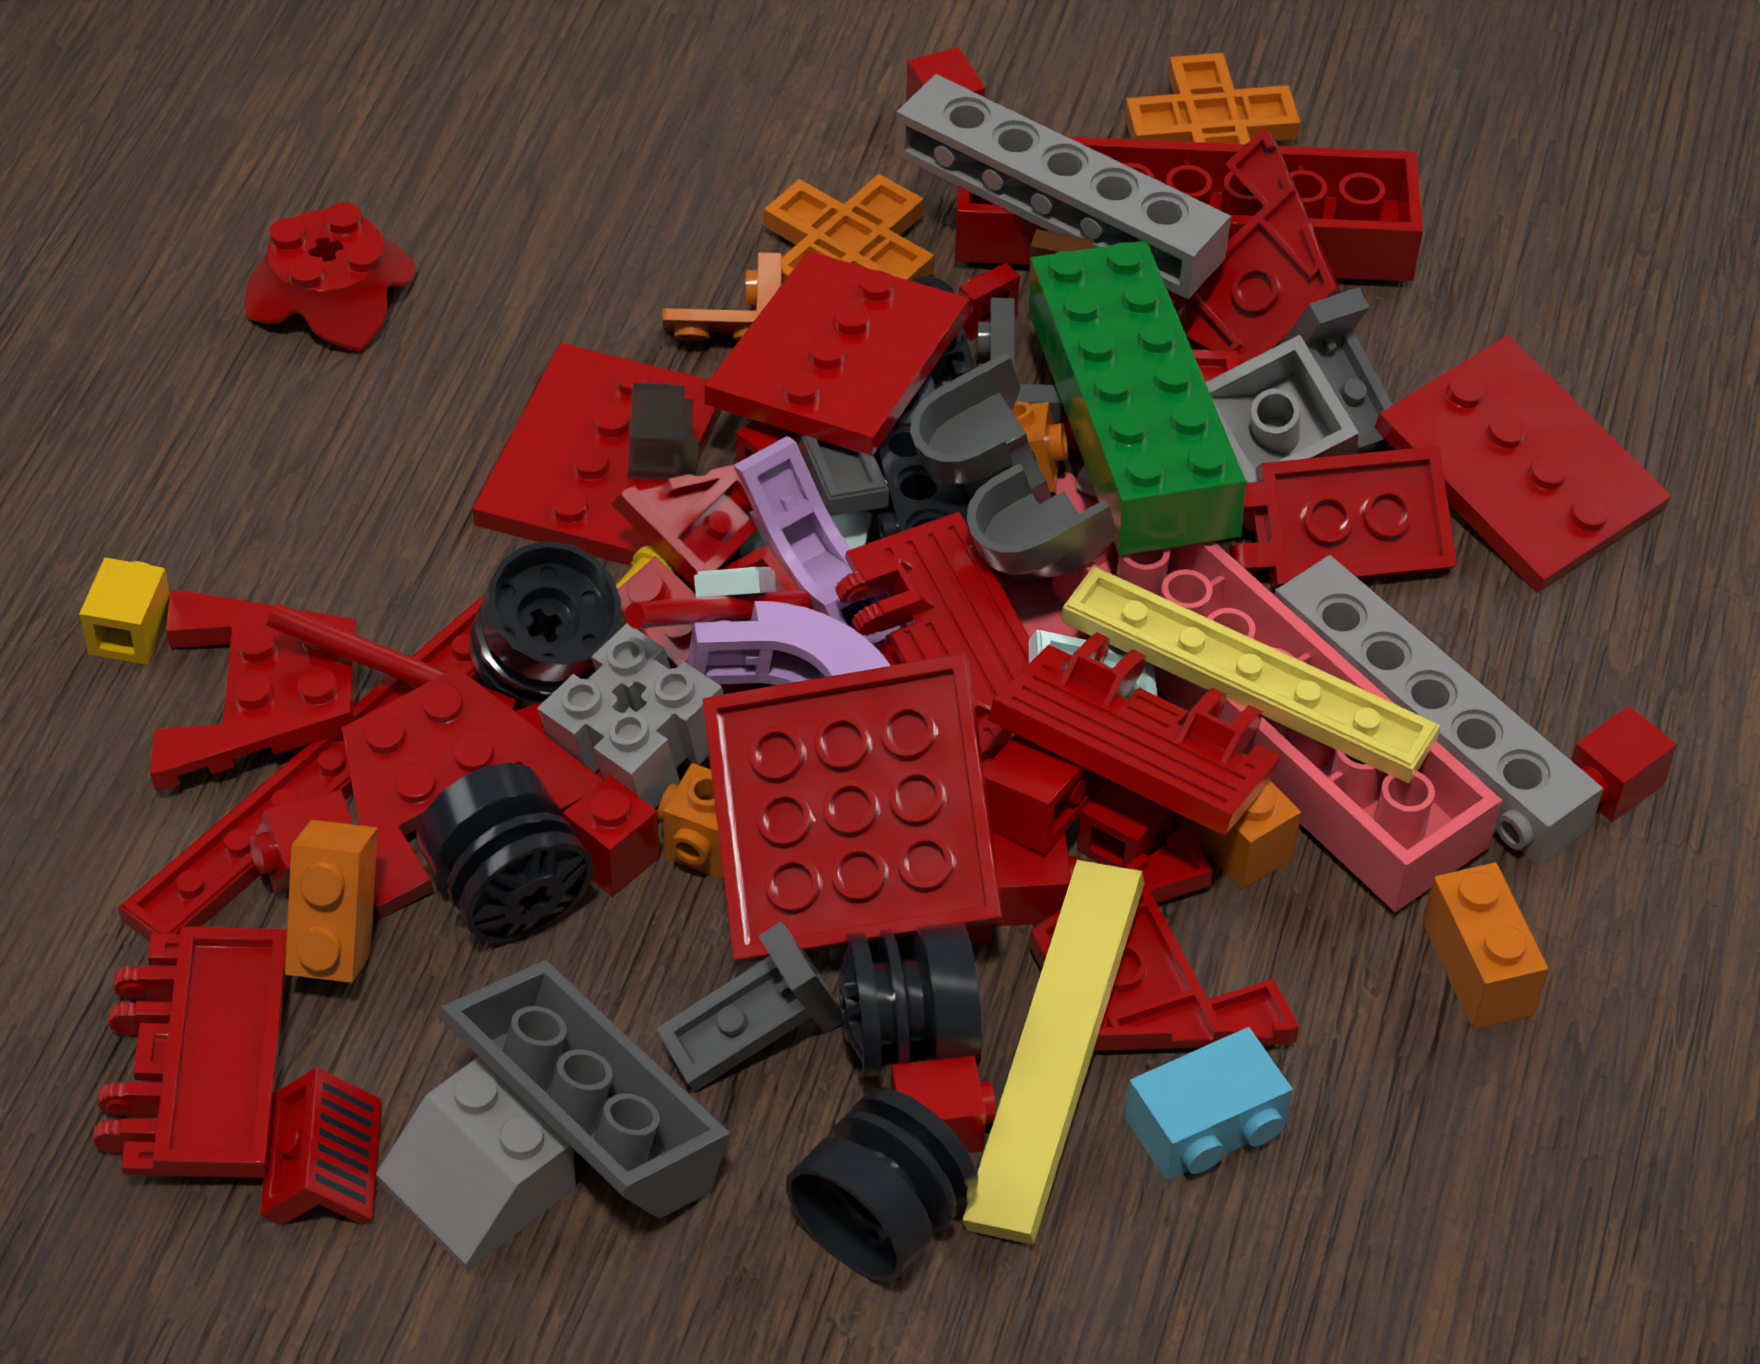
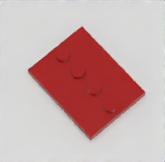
M807 251L706 383L705 405L873 456L969 318L970 298L896 277L884 271L872 270Z
M1506 335L1379 413L1374 426L1396 450L1440 446L1448 503L1537 594L1664 511L1672 497L1509 335Z
M560 342L472 508L474 525L536 542L549 541L573 545L594 557L632 566L631 562L634 560L632 558L641 547L645 545L651 546V544L611 504L626 488L636 486L638 491L662 486L670 478L693 474L723 411L705 405V385L709 379Z

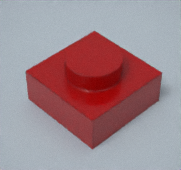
M1007 263L984 274L976 275L967 283L959 286V295L970 298L969 318L963 325L966 337L970 341L977 338L978 321L989 322L991 298H1014V319L1017 318L1020 275Z

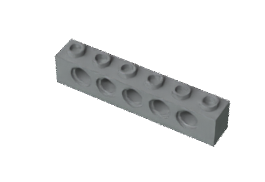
M937 74L896 111V156L1050 232L1094 240V248L1147 240L1166 289L1186 299H1189L1225 260L1231 220L1230 215Z
M1331 555L1275 590V597L1392 702L1441 725L1437 742L1502 799L1495 830L1498 831L1501 839L1509 847L1522 852L1538 867L1592 828L1603 788Z

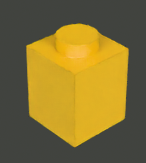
M104 557L79 613L88 655L144 665L150 664L167 624L170 590L165 568L152 566L140 561L128 562Z

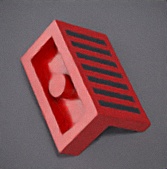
M318 1067L274 1093L267 1176L263 1180L260 1215L280 1225H284L320 1204L362 1225L373 1219L382 1099Z

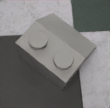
M1301 335L1205 382L1246 483L1258 482L1256 467L1261 463L1358 454L1359 433Z
M479 1056L426 1094L376 1172L377 1182L466 1272L576 1189L573 1147Z

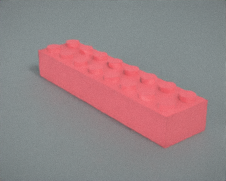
M1113 541L1099 558L1069 574L1052 577L1051 591L1066 604L1092 567L1095 566L1394 703L1214 541L1119 556ZM1154 665L1156 689L1172 704L1189 711V715L1191 709L1209 690ZM1226 698L1225 707L1219 719L1231 725L1246 707ZM1262 716L1256 733L1242 751L1247 755L1258 744L1281 755L1278 767L1268 779L1301 811L1300 824L1394 912H1397L1429 890L1434 876L1455 872L1490 847L1502 799L1437 741L1410 783H1406L1265 716Z

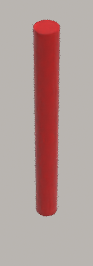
M795 590L633 602L626 608L625 619L627 624L633 629L690 625L722 620H751L755 601L788 603L811 609L812 600L806 591Z
M275 602L266 624L267 627L416 687H420L447 673L445 670ZM484 687L513 709L516 699Z

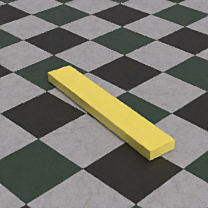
M1095 566L1092 567L1063 606L1061 622L1091 636L1093 633L1098 632L1110 638V645L1127 653L1134 649L1146 655V661L1207 690L1212 687L1226 693L1225 697L1244 707L1251 705L1263 711V716L1406 783L1411 782L1438 739L1441 725Z
M1081 860L1076 861L978 1169L977 1192L968 1201L964 1213L963 1223L966 1231L1032 1245L1035 1243L1144 887L1142 871Z

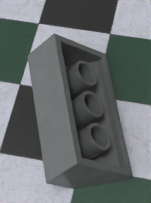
M543 960L440 1007L438 1017L623 1197L658 1219H661L710 1193L730 1132L547 960Z

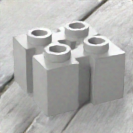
M626 623L592 656L596 672L591 677L580 679L574 674L571 675L537 710L546 736L593 772L600 768L603 780L611 775L655 809L660 804L667 787L672 783L679 785L680 781L676 768L686 758L694 764L700 765L709 756L702 698L723 695L724 693L722 686L685 661L677 668L670 669L665 648L639 630L631 628Z

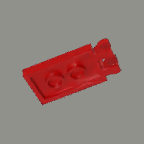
M1440 446L1261 463L1256 467L1258 482L1246 483L1243 514L1253 511L1257 543L1229 546V551H1225L1250 574L1270 570L1272 588L1281 587L1329 555L1359 580L1450 571L1457 566Z

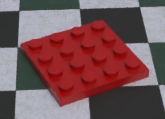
M965 653L702 698L733 959L737 963L762 961L770 955L760 940L759 935L781 921L805 953L843 948L846 934L863 932L867 937L868 943L878 942L881 930H891L895 938L898 939L915 936L916 930L920 926L962 922L967 928L1005 921L969 660Z

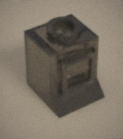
M633 382L627 478L668 480L688 474L696 476L699 441L692 435L693 399H684L685 386Z

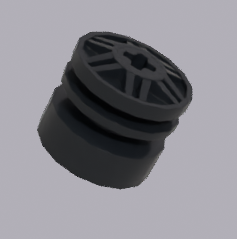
M544 541L526 545L503 559L489 582L482 599V604L470 628L469 653L478 676L491 690L516 699L515 705L525 707L545 701L573 674L580 679L591 677L596 672L592 656L615 635L620 625L621 598L613 576L596 557L569 544Z
M512 762L490 765L461 777L443 790L424 811L416 831L420 852L436 878L448 889L449 899L460 911L461 919L468 930L482 941L504 943L521 940L548 928L574 907L585 894L593 876L591 855L577 839V834L572 826L561 816L560 807L541 778L529 766Z
M962 922L918 927L913 942V959L902 960L899 945L891 930H881L878 936V962L872 963L865 934L863 932L846 934L844 939V960L841 973L839 974V1000L845 1040L849 1043L853 1052L860 1078L870 1079L879 1077L881 1073V1046H887L892 1068L894 1064L910 1063L911 1042L920 1041L922 1042L927 1061L975 1055L978 1067L981 1062L982 1051L980 998L972 945L966 926Z
M871 1088L851 1108V1111L834 1126L833 1137L822 1139L786 1177V1194L794 1213L810 1235L833 1257L851 1270L875 1281L893 1282L905 1272L931 1243L932 1230L939 1231L955 1216L956 1211L964 1206L977 1192L978 1173L972 1157L955 1132L932 1110L913 1097L891 1088Z

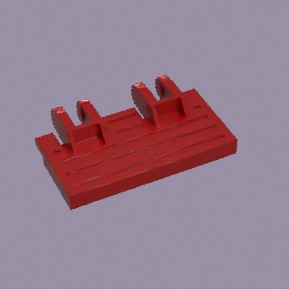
M960 512L846 551L845 559L853 573L841 578V581L837 582V586L834 587L840 601L844 604L856 603L860 599L864 600L887 591L891 596L878 601L876 604L864 607V609L858 611V614L854 615L855 618L852 619V623L859 634L862 636L866 635L867 637L871 634L874 635L876 632L880 633L906 623V627L892 631L889 635V640L902 664L965 653L969 660L982 760L984 762L988 758L993 759L1008 743L1012 732L987 720L992 702L1029 664L1030 637L991 567L979 556L971 532Z
M1098 632L1093 633L1092 637L1090 636L1073 656L1048 644L993 699L988 721L1224 836L1263 791L1268 777L1278 767L1281 755L1258 744L1246 756L1241 755L1256 733L1263 716V711L1248 705L1230 725L1219 719L1225 707L1226 693L1213 687L1196 703L1189 715V711L1141 688H1138L1128 700L1124 699L1139 679L1145 666L1146 655L1132 649L1111 668L1103 664L1109 651L1110 638Z
M181 926L180 934H151L148 954L149 965L166 966L134 967L133 965L132 967L125 966L123 969L119 968L118 972H115L112 990H115V994L120 995V998L123 997L126 1000L130 999L136 1002L131 1003L128 1001L127 1003L120 1002V1004H114V1007L110 1008L108 1026H110V1030H114L115 1033L122 1034V1036L128 1035L131 1037L136 1035L138 1037L133 1072L134 1080L162 1081H126L125 1083L117 1081V1083L103 1084V1088L99 1089L97 1106H100L99 1110H103L104 1114L108 1113L111 1116H127L131 1118H158L105 1119V1121H99L98 1125L94 1126L92 1143L95 1144L94 1147L99 1148V1151H105L107 1154L114 1153L116 1155L117 1153H122L121 1168L123 1175L266 1178L286 980L287 929Z

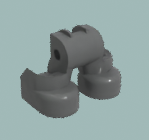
M1006 351L934 390L921 400L912 415L910 433L922 466L935 479L948 484H965L964 489L969 502L967 523L979 556L992 569L1009 574L1014 581L1031 583L1045 578L1069 574L1092 562L1105 552L1118 535L1110 506L1106 500L1078 513L1064 491L1051 498L1047 481L1032 453L1027 434L1011 411L1019 395L1020 386L1011 357Z

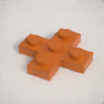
M1223 53L1169 57L1168 77L1173 94L1126 98L1124 116L1131 139L1247 144L1263 127L1276 141L1298 139L1301 122L1289 85L1234 89Z
M881 174L875 176L844 204L798 179L763 209V226L796 244L782 257V284L807 251L872 270L884 271L890 275L910 281L928 277L934 272L935 255L900 236L923 216L924 198Z

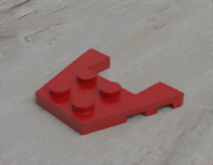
M1264 127L1225 164L1261 202L1263 208L1228 240L1225 260L1189 299L1167 289L1186 337L1209 350L1237 351L1238 365L1280 345L1309 303L1341 293L1276 140Z
M170 590L166 634L170 648L230 644L223 723L155 729L150 775L154 789L164 790L180 785L177 776L207 766L211 774L234 768L236 757L267 747H271L273 755L343 733L342 727L354 721L358 663L267 627L266 624L274 605L185 590ZM294 609L359 636L356 620L353 618Z
M458 667L342 727L359 825L378 827L374 906L380 919L434 891L430 877L406 840L405 835L417 830L424 811L443 790L461 777L490 765L512 762L529 766L541 778L560 807L562 817L564 811L603 781L595 772Z
M1189 826L1181 827L1167 837V844L1150 856L1142 853L1126 864L1125 868L1142 871L1144 887L1093 1051L1205 1047L1247 1027L1252 1030L1261 1045H1287L1296 1042L1299 1024L1274 979L1211 999L1207 998L1157 905L1158 902L1211 886L1213 869ZM1061 910L1031 930L1029 946L1041 970Z

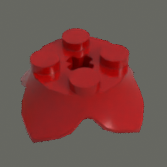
M339 202L333 204L328 209L305 212L294 218H282L270 226L271 240L267 251L248 281L244 301L246 319L276 324L283 323L290 316H293L294 313H300L304 316L312 331L327 342L361 353L383 326L387 314L388 287L401 289L411 283L416 274V266L409 255L394 242L383 237L370 220L362 217L360 209L353 203Z

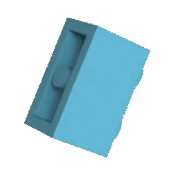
M1247 1027L1129 1080L1124 1118L1165 1180L1168 1181L1188 1171L1192 1174L1204 1172L1217 1164L1223 1155L1247 1144L1260 1146L1275 1138L1286 1126L1293 1089L1252 1030Z

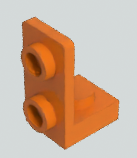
M758 252V270H746V305H757L756 311L662 309L664 331H674V338L683 341L709 340L710 332L733 333V340L739 341L782 285V253Z

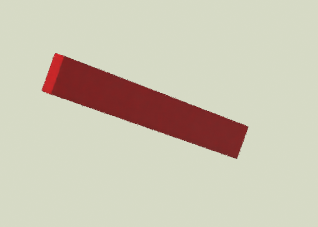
M484 595L411 657L447 672L458 667L478 684L482 683L483 680L478 676L469 653L470 628L482 604ZM391 676L386 677L355 704L354 721L418 687ZM343 733L310 743L118 906L121 921L149 942L151 934H180L181 926L202 927L261 875L252 857L250 839L252 835H255L266 808L340 790L345 801L354 794Z

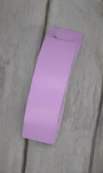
M786 436L733 465L753 508V511L749 513L764 544L770 547L800 590H804L810 595L814 609L841 621L856 631L852 623V619L855 618L854 615L858 614V611H861L864 607L889 598L887 592L850 604H844L840 601L834 587L837 586V582L841 581V578L853 573L845 559L846 551L851 550V548L831 519L796 441ZM899 625L880 633L876 632L874 635L871 634L867 637L864 635V637L874 645L883 640L890 632L903 627Z
M755 601L751 621L731 622L722 620L694 623L687 659L689 665L717 684L765 683L782 685L890 666L886 658L872 643L841 621L806 607L771 601Z

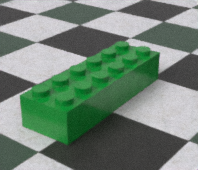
M1147 240L1030 257L1029 314L1099 502L1106 500L1110 506L1118 535L1114 540V544L1119 556L1241 537L1246 480Z

